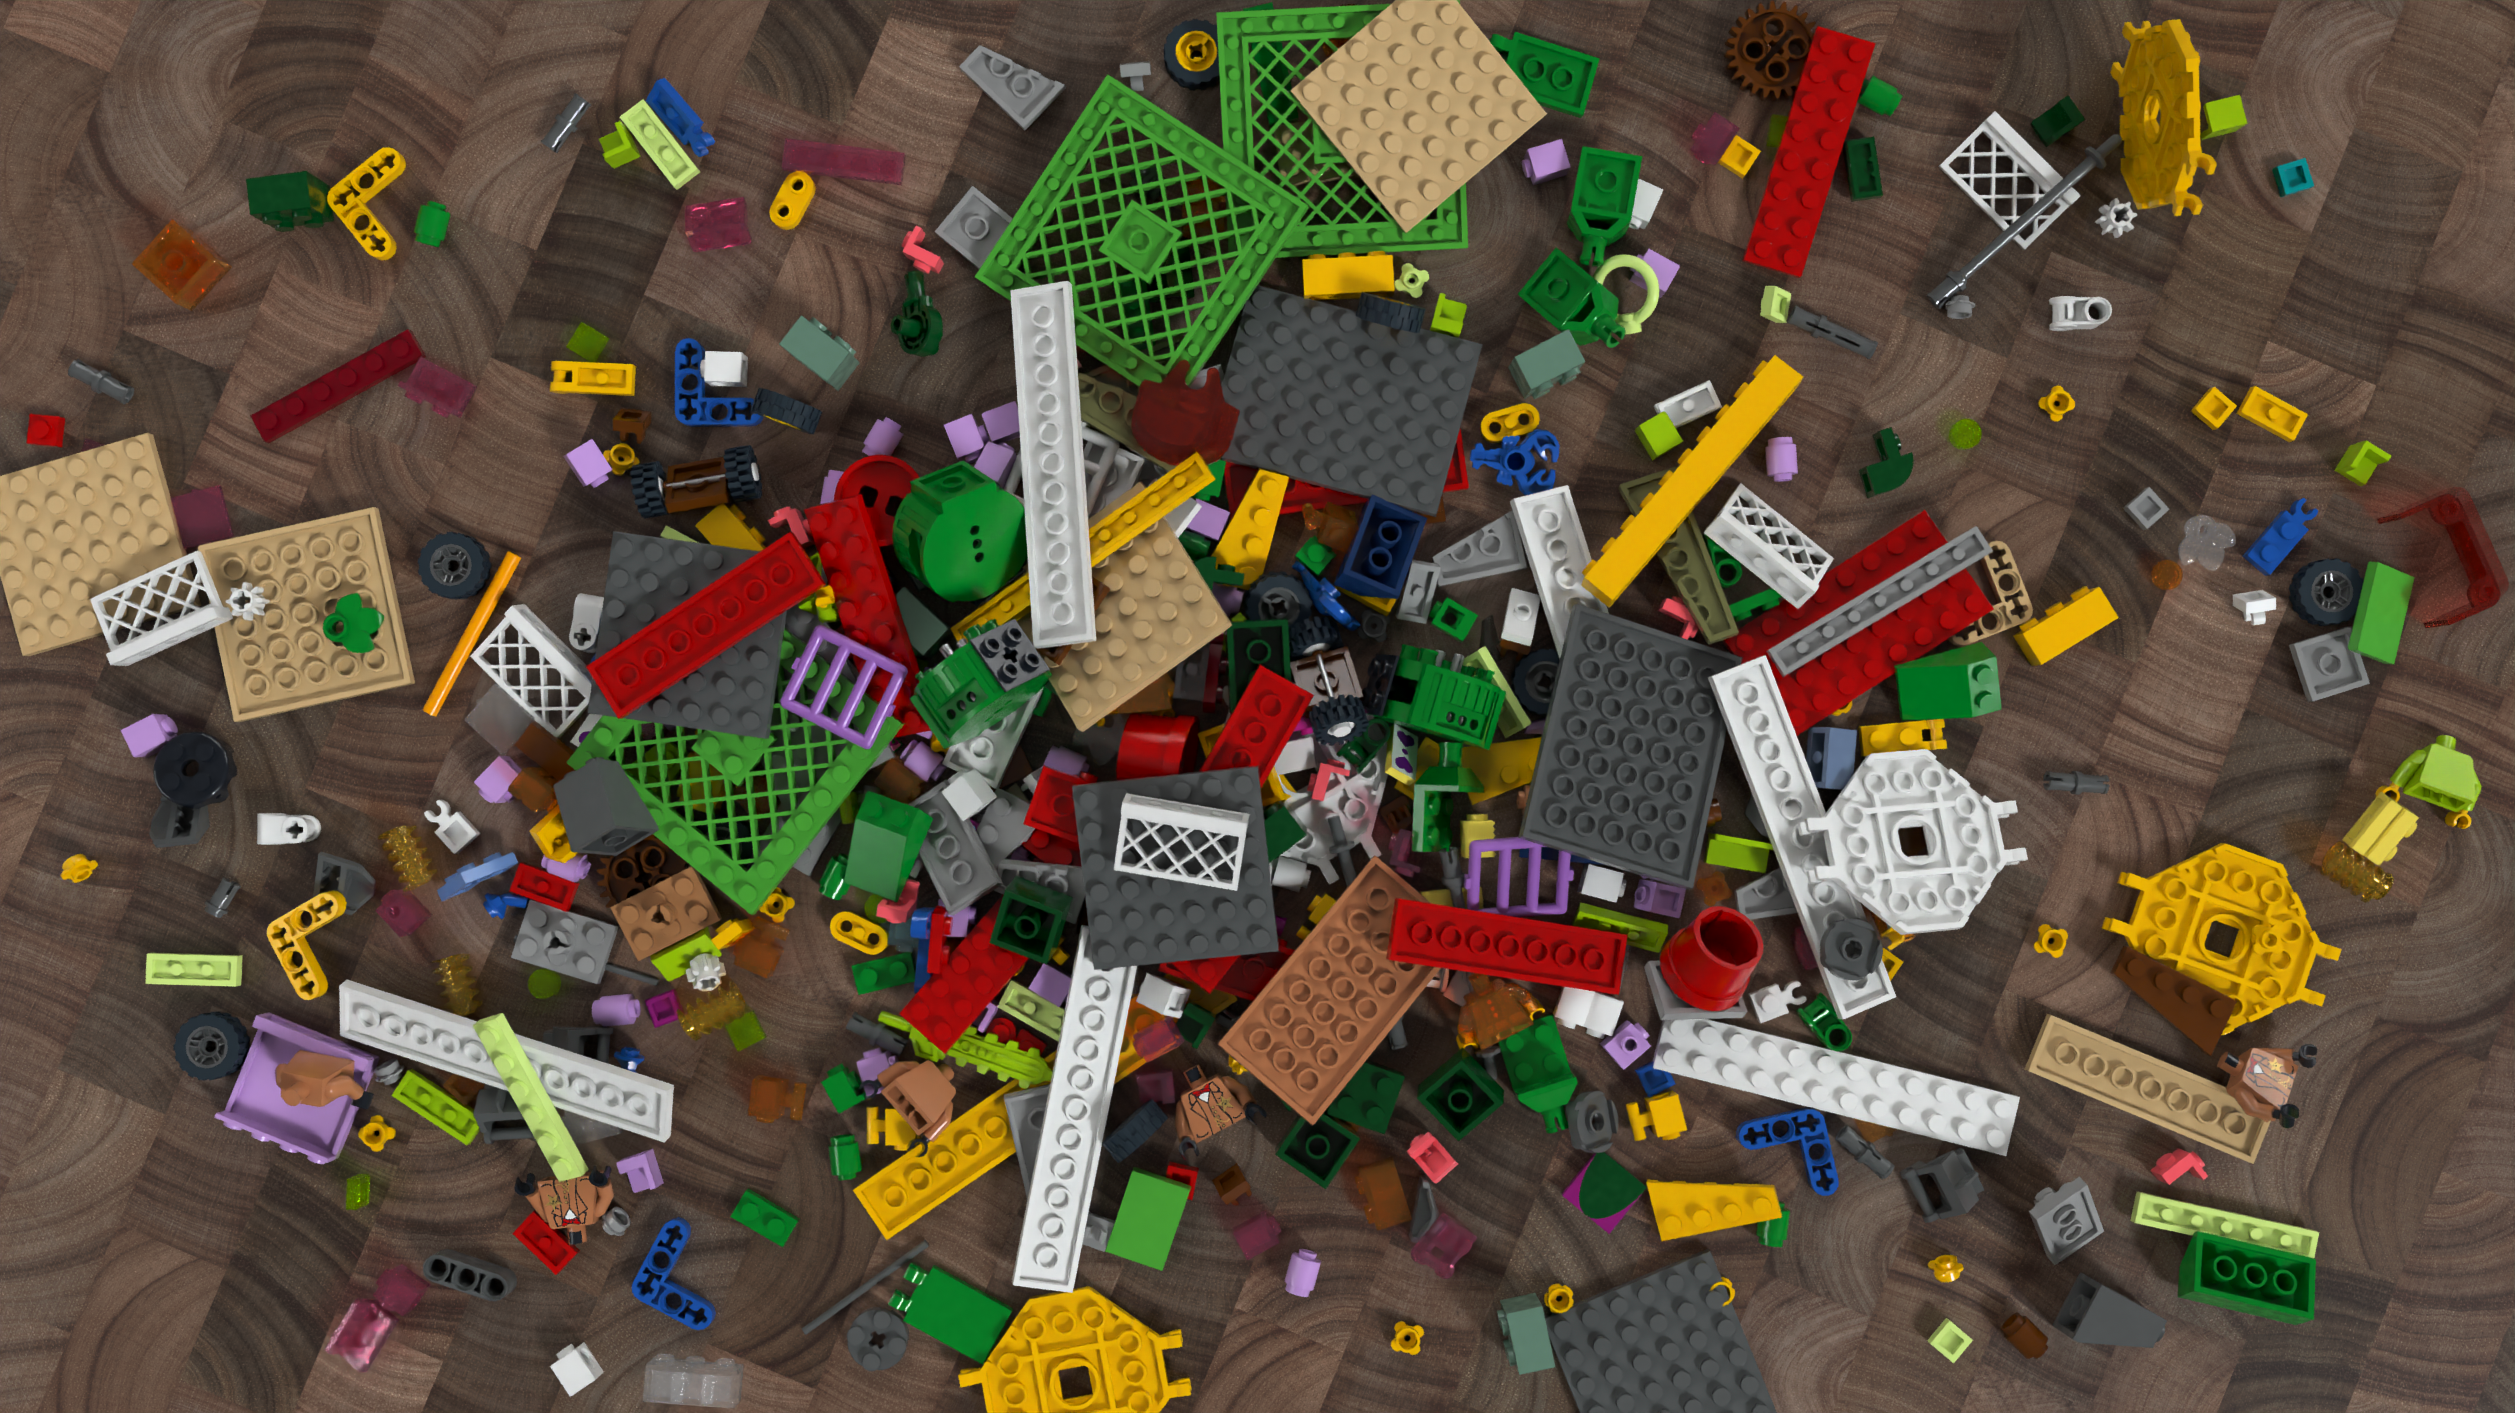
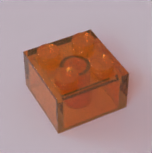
M173 219L132 263L136 269L174 303L191 311L196 308L232 268L226 260L189 227Z

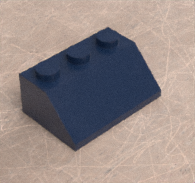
M1372 494L1362 507L1334 585L1359 596L1397 599L1427 518Z

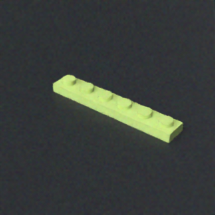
M500 1013L477 1021L473 1028L558 1181L561 1182L583 1176L589 1169L504 1014Z
M2136 1191L2130 1220L2137 1224L2192 1236L2194 1232L2200 1231L2310 1258L2315 1257L2319 1232L2312 1229Z

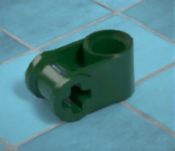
M1370 719L1366 732H1362L1360 737L1354 736L1353 741H1347L1336 753L1338 757L1343 756L1353 765L1358 775L1377 755L1376 753L1390 737V727L1382 719ZM1374 723H1380L1385 728V736L1378 741L1372 740L1368 736V728ZM1353 749L1362 759L1360 760L1350 750Z

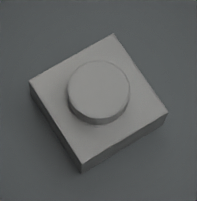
M2150 487L2145 488L2123 507L2142 530L2148 529L2169 510Z

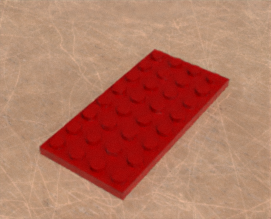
M1924 510L1824 574L1818 584L1819 588L1799 609L1785 599L1779 605L1774 606L1738 629L1739 633L1737 636L1724 639L1722 642L1731 654L1742 657L1741 664L1766 655L1793 728L1798 736L1895 673V665L1916 660L1991 612L1994 608L1965 568L1782 677L1767 653L1769 649L1948 543Z

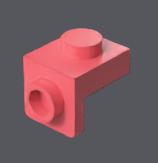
M916 225L913 232L908 231L902 243L904 248L902 252L906 258L914 261L913 266L926 274H929L930 270L939 274L944 263L939 256L920 247L925 237V232Z
M790 506L781 508L773 513L775 517L768 520L773 528L789 524L791 531L804 549L815 544L807 519L804 520L801 511L798 509H791Z
M1673 596L1672 599L1666 598L1662 600L1657 611L1684 623L1678 637L1686 640L1689 637L1693 639L1699 628L1683 600L1676 596Z
M1328 759L1326 764L1320 763L1317 774L1311 773L1307 791L1312 792V799L1324 801L1331 772L1349 776L1350 770L1344 769V762Z
M907 879L898 902L883 898L877 906L876 916L886 918L891 923H906L917 908L920 883Z
M1427 1132L1425 1135L1422 1133L1415 1137L1410 1143L1411 1147L1406 1151L1435 1184L1458 1165L1456 1160L1430 1132Z
M2179 1148L2173 1153L2161 1156L2156 1161L2157 1165L2150 1170L2157 1180L2168 1185L2186 1171L2202 1180L2208 1177L2203 1170L2205 1164L2202 1159L2193 1151L2189 1153Z

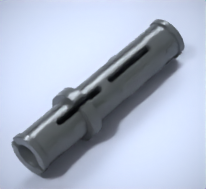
M1797 305L1794 306L1787 320V323L1810 332V336L1814 338L1822 337L1867 359L1873 356L1878 345L1877 341L1870 340L1828 321L1825 315L1817 316L1799 308Z

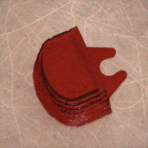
M1181 360L1161 383L1145 379L1140 384L1132 415L1131 431L1136 442L1147 454L1166 464L1178 466L1196 452L1202 456L1207 465L1217 462L1224 456V453L1228 452L1235 433L1240 410L1225 402L1219 371L1216 368L1208 369L1206 383L1200 389H1191L1186 384L1185 377L1190 369V364L1186 360Z

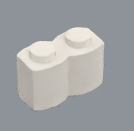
M1562 986L1553 1015L1559 1018L1557 1023L1575 1029L1577 1024L1586 1027L1587 1034L1603 1039L1605 1034L1613 1035L1624 1002L1621 999L1601 992Z

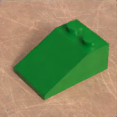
M1982 642L1894 666L1900 717L1902 720L1973 718L2002 710L1997 657Z
M867 791L855 818L844 883L898 902L933 818L918 808Z

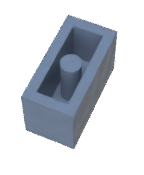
M1810 727L1808 729L1806 762L1816 788L1843 790L1854 774L1857 730L1831 727Z

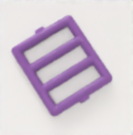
M819 624L814 628L801 658L796 657L791 667L794 669V672L782 695L780 705L864 749H870L886 717H891L896 707L893 702L908 670L904 665ZM824 639L839 648L811 707H808L794 699ZM852 653L866 660L836 721L822 714V711L849 654ZM878 666L892 673L893 676L863 735L848 726Z
M1518 837L1473 840L1469 845L1468 874H1464V887L1467 889V909L1519 918L1564 914L1567 911L1569 881H1573L1574 869L1570 866L1571 854L1563 851L1558 853L1555 902L1538 904L1541 849L1546 846ZM1529 848L1526 905L1509 906L1511 851L1513 849ZM1499 851L1496 907L1479 909L1481 852Z

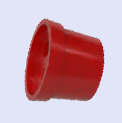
M888 455L864 457L850 465L842 474L835 489L834 501L858 494L863 496L867 486L876 489L878 495L874 506L871 508L866 507L878 545L890 546L893 545L892 533L895 517L886 513L889 500L893 496L904 499L907 494L911 493L910 481L920 477L910 465L896 457Z
M1132 713L1126 722L1120 742L1117 759V780L1194 772L1200 740L1198 737V733H1200L1199 717L1180 714L1176 718Z
M1723 906L1709 907L1703 910L1687 927L1674 934L1662 948L1660 967L1663 977L1671 990L1679 998L1696 1008L1707 1011L1729 1009L1738 1003L1749 984L1750 975L1763 954V940L1754 923L1742 913Z

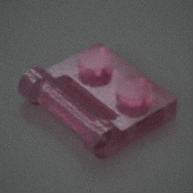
M1443 1212L1413 1247L1411 1258L1418 1264H1426L1434 1269L1436 1275L1442 1279H1449L1454 1274V1265L1462 1256L1470 1251L1472 1244L1478 1237L1468 1228ZM1435 1246L1445 1252L1440 1259L1431 1254V1250Z

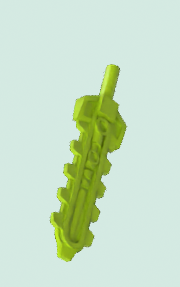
M883 1010L879 1015L878 1022L910 1033L909 1038H911L916 1056L938 1062L939 1059L943 1060L946 1055L956 1058V1065L965 1067L967 1062L977 1065V1072L985 1075L988 1070L997 1072L998 1079L1004 1082L1009 1077L1019 1080V1087L1026 1090L1031 1084L1036 1085L1042 1081H1051L1053 1070L1040 1057V1049L1031 1047L1026 1052L1019 1049V1042L1009 1040L1007 1044L998 1042L997 1034L989 1032L986 1037L977 1035V1027L970 1026L948 1053L944 1054L903 1017Z

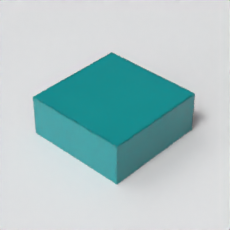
M2306 158L2272 169L2280 197L2314 187Z

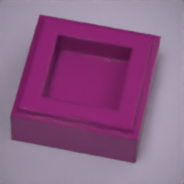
M676 989L645 1000L655 1028L686 1017Z

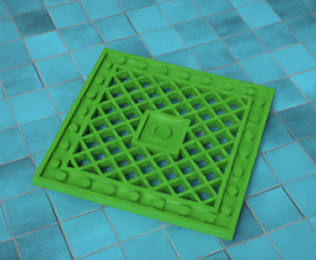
M1390 4L1216 13L1223 150L1255 170V156L1266 166L1260 173L1264 176L1270 170L1282 181L1278 185L1282 188L1284 185L1289 187L1297 195L1296 198L1303 200L1313 210L1303 222L1300 221L1298 223V226H1296L1276 258L1306 257L1313 254L1338 255L1346 252L1365 254L1372 251L1404 252L1468 248L1466 183L1436 208V219L1425 220L1431 214L1429 213L1417 225L1405 233L1396 221L1380 207L1382 204L1379 201L1375 203L1365 193V190L1368 188L1366 184L1360 189L1348 178L1354 172L1352 167L1344 174L1333 164L1348 162L1298 100L1285 89L1294 76L1300 81L1305 78L1299 71L1309 59L1317 67L1322 64L1313 55L1323 43L1335 53L1338 48L1329 40H1350ZM1320 40L1310 52L1299 42ZM1272 42H1289L1280 53L1269 44ZM1259 43L1249 54L1248 44ZM1293 45L1305 55V58L1296 68L1283 57ZM1263 46L1276 57L1266 69H1263L1253 59ZM1279 61L1291 71V74L1282 84H1279L1269 74ZM1249 63L1261 73L1251 86ZM1264 78L1277 88L1267 101L1254 90ZM1280 92L1293 103L1283 115L1270 105ZM1251 94L1263 104L1253 117ZM1296 107L1309 118L1299 130L1286 120ZM1266 108L1279 119L1268 132L1256 121ZM1311 122L1313 127V144L1301 134ZM1282 123L1294 133V136L1284 147L1272 136ZM1252 125L1264 135L1254 148ZM1297 138L1310 148L1300 161L1287 150ZM1267 140H1270L1280 150L1270 163L1257 152ZM1313 152L1314 164H1325L1316 176L1303 165ZM1283 154L1296 165L1286 177L1273 167ZM1329 167L1342 178L1332 190L1319 180ZM1299 168L1311 179L1301 192L1288 181ZM1344 182L1357 192L1347 205L1334 194ZM1314 183L1327 193V196L1317 207L1304 196ZM1232 194L1235 208L1248 205ZM1226 195V210H1227V209H1230V208H1229V203H1228V197H1227V195ZM1360 196L1373 207L1363 219L1350 209ZM1330 197L1343 208L1333 221L1320 210ZM1252 211L1236 215L1239 229L1255 225ZM1257 211L1258 218L1262 221L1264 216ZM1375 211L1388 221L1365 223ZM1346 212L1358 222L1336 224ZM1316 213L1328 224L1306 226ZM1228 216L1227 231H1231L1234 228L1232 218ZM1253 233L1240 236L1242 248H1244ZM1235 237L1228 238L1229 253L1238 251Z
M1107 74L975 275V278L1011 301L1010 290L1039 286L1040 284L1034 280L1048 277L1049 284L1055 283L1054 275L1068 273L1070 283L1072 284L1075 305L1073 309L1076 345L1175 410L1309 207L1283 188ZM1117 119L1123 122L1121 124L1114 125ZM1133 129L1148 139L1135 142ZM1127 130L1130 143L1114 147L1112 133ZM1107 136L1109 148L1097 150ZM1152 146L1155 160L1139 163L1137 149ZM1158 146L1173 156L1160 158ZM1131 151L1134 164L1118 168L1116 154ZM1110 155L1113 169L1098 172L1095 158ZM1182 161L1198 172L1185 175ZM1090 162L1092 173L1080 176ZM1177 162L1180 176L1164 179L1161 166ZM1156 167L1159 181L1143 184L1141 170ZM1135 172L1138 185L1122 188L1120 175ZM1115 176L1117 190L1102 193L1099 179ZM1207 178L1223 189L1209 191ZM1202 179L1204 193L1189 196L1186 182ZM1094 180L1096 194L1081 197L1079 184ZM1181 183L1184 197L1168 200L1165 186ZM1073 187L1076 199L1064 201ZM1160 188L1163 202L1147 205L1145 191ZM1139 192L1142 206L1131 200L1126 208L1124 195ZM1232 194L1248 205L1235 208ZM1227 195L1230 209L1214 212L1211 198ZM1119 197L1121 211L1106 214L1103 200ZM1206 200L1209 213L1193 217L1190 203ZM1098 201L1100 215L1085 218L1083 204ZM1185 204L1188 218L1172 221L1169 207ZM1077 206L1080 220L1065 223L1062 209ZM1164 209L1167 222L1150 211ZM1252 211L1255 225L1239 229L1236 215ZM1257 211L1265 215L1260 224ZM1057 212L1059 224L1047 226ZM1231 216L1234 230L1218 233L1215 219ZM1119 218L1116 225L1109 233L1107 221ZM1210 220L1213 234L1197 238L1194 224ZM1102 222L1104 236L1089 239L1087 225ZM1189 225L1192 239L1180 241L1183 233L1176 228ZM1081 227L1083 241L1068 243L1066 230ZM1060 231L1063 245L1048 248L1045 234ZM1253 233L1244 248H1242L1240 236ZM1235 237L1238 251L1222 254L1219 240ZM1040 238L1042 249L1030 252ZM1214 241L1217 255L1201 259L1198 245ZM1102 244L1099 251L1106 257L1093 260L1091 246ZM1193 246L1196 260L1180 263L1178 249ZM1085 247L1088 261L1072 264L1070 250ZM1173 251L1175 264L1162 267ZM1064 252L1067 266L1052 269L1049 255ZM1044 256L1046 270L1031 273L1029 259ZM1236 258L1226 274L1223 261ZM1218 262L1221 276L1205 280L1202 265ZM1115 263L1132 274L1118 276ZM1022 264H1024L1025 274L1019 271ZM1110 264L1112 278L1097 281L1095 267ZM1197 267L1200 281L1184 284L1182 270ZM1089 268L1092 282L1077 285L1074 271ZM1176 271L1179 285L1163 288L1161 274ZM1156 277L1158 290L1143 293L1140 279L1151 285ZM1135 280L1137 294L1122 297L1119 283ZM1114 284L1117 299L1101 302L1099 287ZM1219 284L1209 299L1206 286ZM1202 288L1204 302L1188 305L1186 291ZM1093 289L1096 303L1081 306L1078 292ZM1181 292L1183 306L1167 309L1165 295ZM1160 296L1162 311L1147 314L1144 300ZM1139 301L1141 315L1126 318L1123 304ZM1118 305L1121 320L1105 323L1103 308ZM1203 309L1192 325L1190 311ZM1097 310L1100 324L1084 314V312ZM1185 313L1187 327L1171 330L1169 316ZM1164 317L1166 332L1151 335L1148 320ZM1143 322L1145 336L1130 339L1127 325ZM1122 326L1124 340L1108 329ZM1186 334L1175 350L1173 337ZM1168 338L1170 353L1155 356L1152 341ZM1147 343L1149 356L1132 345ZM1169 360L1165 367L1158 362Z
M786 627L784 629L776 685L778 687L779 703L774 704L773 709L780 708L782 725H774L770 728V731L782 729L784 746L772 747L778 738L771 732L769 739L697 729V735L685 736L684 727L676 726L677 737L664 738L663 724L654 723L656 739L644 741L642 724L653 722L626 718L619 719L603 715L566 762L577 771L586 765V761L595 757H603L604 760L615 761L612 757L616 753V761L621 765L658 825L659 830L653 833V835L751 915L757 913L904 725L893 714L891 717L887 716L873 746L870 749H864L846 739L834 740L833 733L826 729V741L813 743L811 726L816 724L804 718L803 722L789 724L788 710L780 705V700L786 689L785 686L790 681H785L783 667L793 674L794 669L791 667L796 657L801 658L807 644ZM816 653L799 689L801 701L798 702L808 707L813 703L814 699L808 700L807 687L817 694L831 665L818 653ZM840 673L823 708V714L830 718V705L841 713L855 685L842 673ZM866 692L848 726L854 729V724L859 728L857 732L863 735L879 705ZM803 727L805 744L792 745L790 728ZM634 730L635 742L624 743ZM698 739L691 749L700 756L687 757L686 740ZM678 742L679 758L667 760L665 743ZM657 744L658 761L646 762L644 745ZM847 744L836 758L834 745ZM636 746L638 763L625 764L623 748ZM827 746L829 763L815 764L813 747ZM806 748L808 765L794 767L792 750ZM785 751L787 768L773 769L771 752ZM764 757L765 770L753 771ZM701 760L702 777L690 779L688 762ZM680 763L682 780L669 781L667 764ZM709 763L723 775L710 776ZM659 765L661 782L648 783L646 767ZM829 767L817 782L816 769ZM638 768L639 780L626 769ZM808 770L810 787L796 788L795 771ZM787 772L789 789L776 791L774 774ZM766 775L768 792H754L753 776ZM724 779L726 796L713 798L711 781ZM703 782L705 799L692 800L690 783ZM732 782L737 786H742L746 782L747 794L734 795ZM682 784L684 801L671 802L670 785ZM661 787L662 798L649 788ZM810 791L798 806L797 793ZM776 795H790L791 811L778 812ZM768 796L770 813L757 814L755 797ZM747 798L749 815L736 817L734 800ZM726 801L728 818L715 819L713 802ZM705 803L707 820L694 822L693 804ZM685 806L686 818L672 807ZM791 815L780 829L778 816ZM771 817L772 835L759 836L758 819ZM750 820L751 837L738 838L737 821ZM729 822L730 839L717 840L716 823ZM708 824L709 837L696 826ZM772 839L761 853L760 840ZM752 841L754 858L741 860L739 843ZM731 844L732 856L719 845ZM754 863L749 870L742 864Z

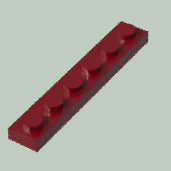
M407 329L250 415L264 442L271 443L426 358V355L413 331Z

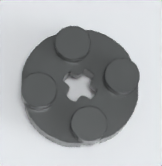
M1848 918L1832 922L1824 932L1820 942L1821 964L1831 974L1844 980H1860L1869 973L1872 974L1878 968L1883 955L1881 940H1878L1874 932L1876 930L1872 925L1860 919ZM1850 941H1853V947L1857 948V953L1851 954L1848 957L1845 947L1850 944Z
M1601 1091L1582 1092L1574 1101L1568 1102L1566 1106L1571 1144L1575 1149H1581L1588 1153H1602L1613 1144V1142L1609 1141L1612 1133L1617 1134L1618 1113L1613 1101L1606 1099ZM1594 1117L1595 1123L1592 1124V1118Z
M882 1307L867 1309L857 1316L847 1333L849 1352L853 1359L863 1366L865 1370L888 1369L897 1364L906 1351L909 1329L902 1316L893 1310L881 1309ZM876 1331L878 1335L885 1334L886 1338L883 1340V1346L871 1342L873 1338L872 1332Z

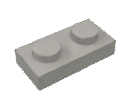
M1412 559L1402 586L1395 614L1397 619L1426 624L1441 569L1439 564Z

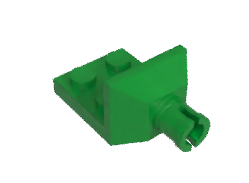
M1582 146L1572 205L1567 220L1570 230L1579 242H1583L1582 254L1579 260L1581 264L1588 266L1593 252L1592 267L1603 266L1605 247H1609L1626 234L1632 218L1643 156Z
M1557 247L1518 293L1524 301L1559 331L1564 332L1569 329L1576 344L1579 346L1596 342L1600 338L1606 346L1613 348L1619 342L1611 336V333H1615L1622 340L1625 336V328L1614 321L1617 318L1619 299Z
M1439 742L1438 767L1430 766L1414 784L1413 852H1438L1443 848H1446V851L1449 852V845L1453 837L1452 830L1450 829V815L1454 808L1451 792L1484 793V786L1472 769L1462 767L1463 743Z
M1547 1014L1534 1018L1533 1021L1528 1020L1494 1031L1516 1098L1531 1109L1542 1114L1546 1133L1558 1132L1554 1121L1555 1117L1561 1131L1569 1128L1564 1105L1568 1104L1578 1082L1576 1076L1571 1073L1553 1014Z

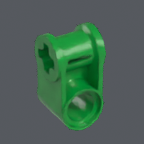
M1703 533L1702 537L1722 589L1729 588L1740 580L1742 575L1741 564ZM1720 567H1727L1731 570V581H1725L1720 577Z
M1821 992L1816 995L1817 999L1804 1009L1799 1008L1796 1010L1804 1024L1815 1034L1824 1047L1834 1051H1843L1851 1045L1852 1034L1850 1029L1842 1019H1838L1833 1005ZM1838 1028L1842 1033L1841 1041L1836 1045H1832L1829 1041V1034L1832 1030Z

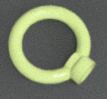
M1616 255L1605 260L1603 266H1599L1596 269L1593 278L1603 285L1607 274L1618 267L1633 268L1643 276L1647 285V298L1644 305L1637 312L1617 313V318L1614 320L1625 328V334L1638 333L1642 331L1641 323L1653 313L1657 306L1660 292L1659 282L1653 269L1644 260L1633 255Z

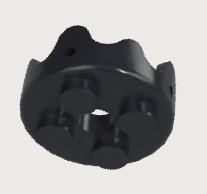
M194 731L177 735L160 749L153 767L155 784L165 798L184 807L199 809L206 805L221 803L228 798V784L237 775V767L233 759L234 750L224 741L204 732ZM197 761L199 764L198 772L194 776L188 777L186 773L187 766L191 762Z

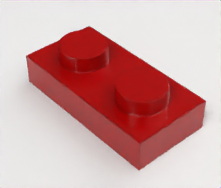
M521 862L509 891L567 912L570 911L580 883H574L550 874L544 869Z
M937 905L932 913L927 973L939 974L942 964L948 965L951 948L946 946V936L951 935L953 917H948L945 906Z
M536 1210L512 1233L555 1275L559 1274L580 1252L574 1244L568 1243V1238L558 1229H551L549 1223L544 1222Z

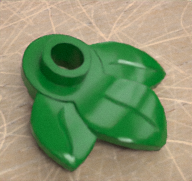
M349 594L342 597L337 602L335 612L326 617L323 623V632L329 640L342 642L348 651L367 653L375 649L370 634L375 633L381 627L384 615L376 609L362 608L360 594ZM339 622H342L344 625L341 633L336 631V625Z

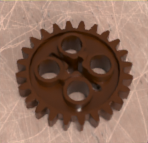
M1770 1L1767 10H1765L1762 3H1759L1756 6V13L1750 8L1747 9L1745 12L1746 19L1739 16L1735 21L1738 27H1732L1728 33L1734 38H1728L1725 42L1726 46L1732 48L1724 54L1725 58L1732 59L1726 66V69L1736 70L1731 80L1734 81L1741 78L1740 90L1746 86L1751 87L1749 96L1752 97L1757 91H1760L1762 101H1764L1769 93H1771L1773 101H1777L1780 92H1782L1785 99H1788L1791 96V89L1794 92L1796 91L1814 34L1811 29L1816 24L1815 21L1806 24L1807 12L1801 16L1796 15L1797 5L1791 11H1787L1785 1H1783L1778 9H1776L1774 1ZM1766 25H1775L1778 28L1779 34L1777 36L1770 35L1766 30ZM1787 31H1791L1792 35L1760 71H1756L1755 67ZM1796 44L1801 50V55L1795 56L1791 54L1788 45ZM1746 47L1756 48L1759 58L1749 57L1746 53ZM1770 66L1777 67L1781 72V78H1773L1769 74L1768 68Z
M652 834L617 856L611 855L610 857L600 858L606 864V868L597 870V873L604 875V880L598 881L597 885L606 887V890L600 894V897L609 896L611 900L605 907L610 908L632 897L636 889L644 891L660 883L663 878H669L689 868V863ZM654 849L658 850L661 854V862L657 866L650 861V853ZM637 852L641 854V862L636 857ZM625 861H629L633 866V873L630 877L625 876L622 872V865ZM651 872L652 878L648 882H643L642 877L646 873Z

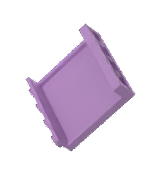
M270 1012L256 1015L252 1027L258 1030L224 1111L216 1113L215 1118L224 1121L223 1125L230 1129H244L252 1132L251 1136L257 1140L266 1142L271 1140L279 1143V1147L284 1151L308 1155L307 1159L314 1163L325 1164L338 1159L359 1107L351 1105L352 1099L347 1095L341 1096L323 1107L300 1103L296 1106H290L281 1098V1088L276 1085L275 1069L279 1064H288L299 1050L354 1060V1081L366 1091L380 1057Z

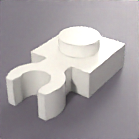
M438 800L436 803L441 808V814L436 816L434 812L427 810L424 812L425 817L429 821L437 822L440 825L435 834L454 854H459L481 833L461 811L452 815L448 802Z
M1791 981L1785 985L1784 990H1780L1779 985L1775 983L1749 993L1748 996L1758 1022L1763 1023L1789 1013L1786 1006L1788 1003L1795 1005L1803 1004L1807 1000L1805 996H1799L1798 998L1792 996V990L1801 986V983L1799 981Z

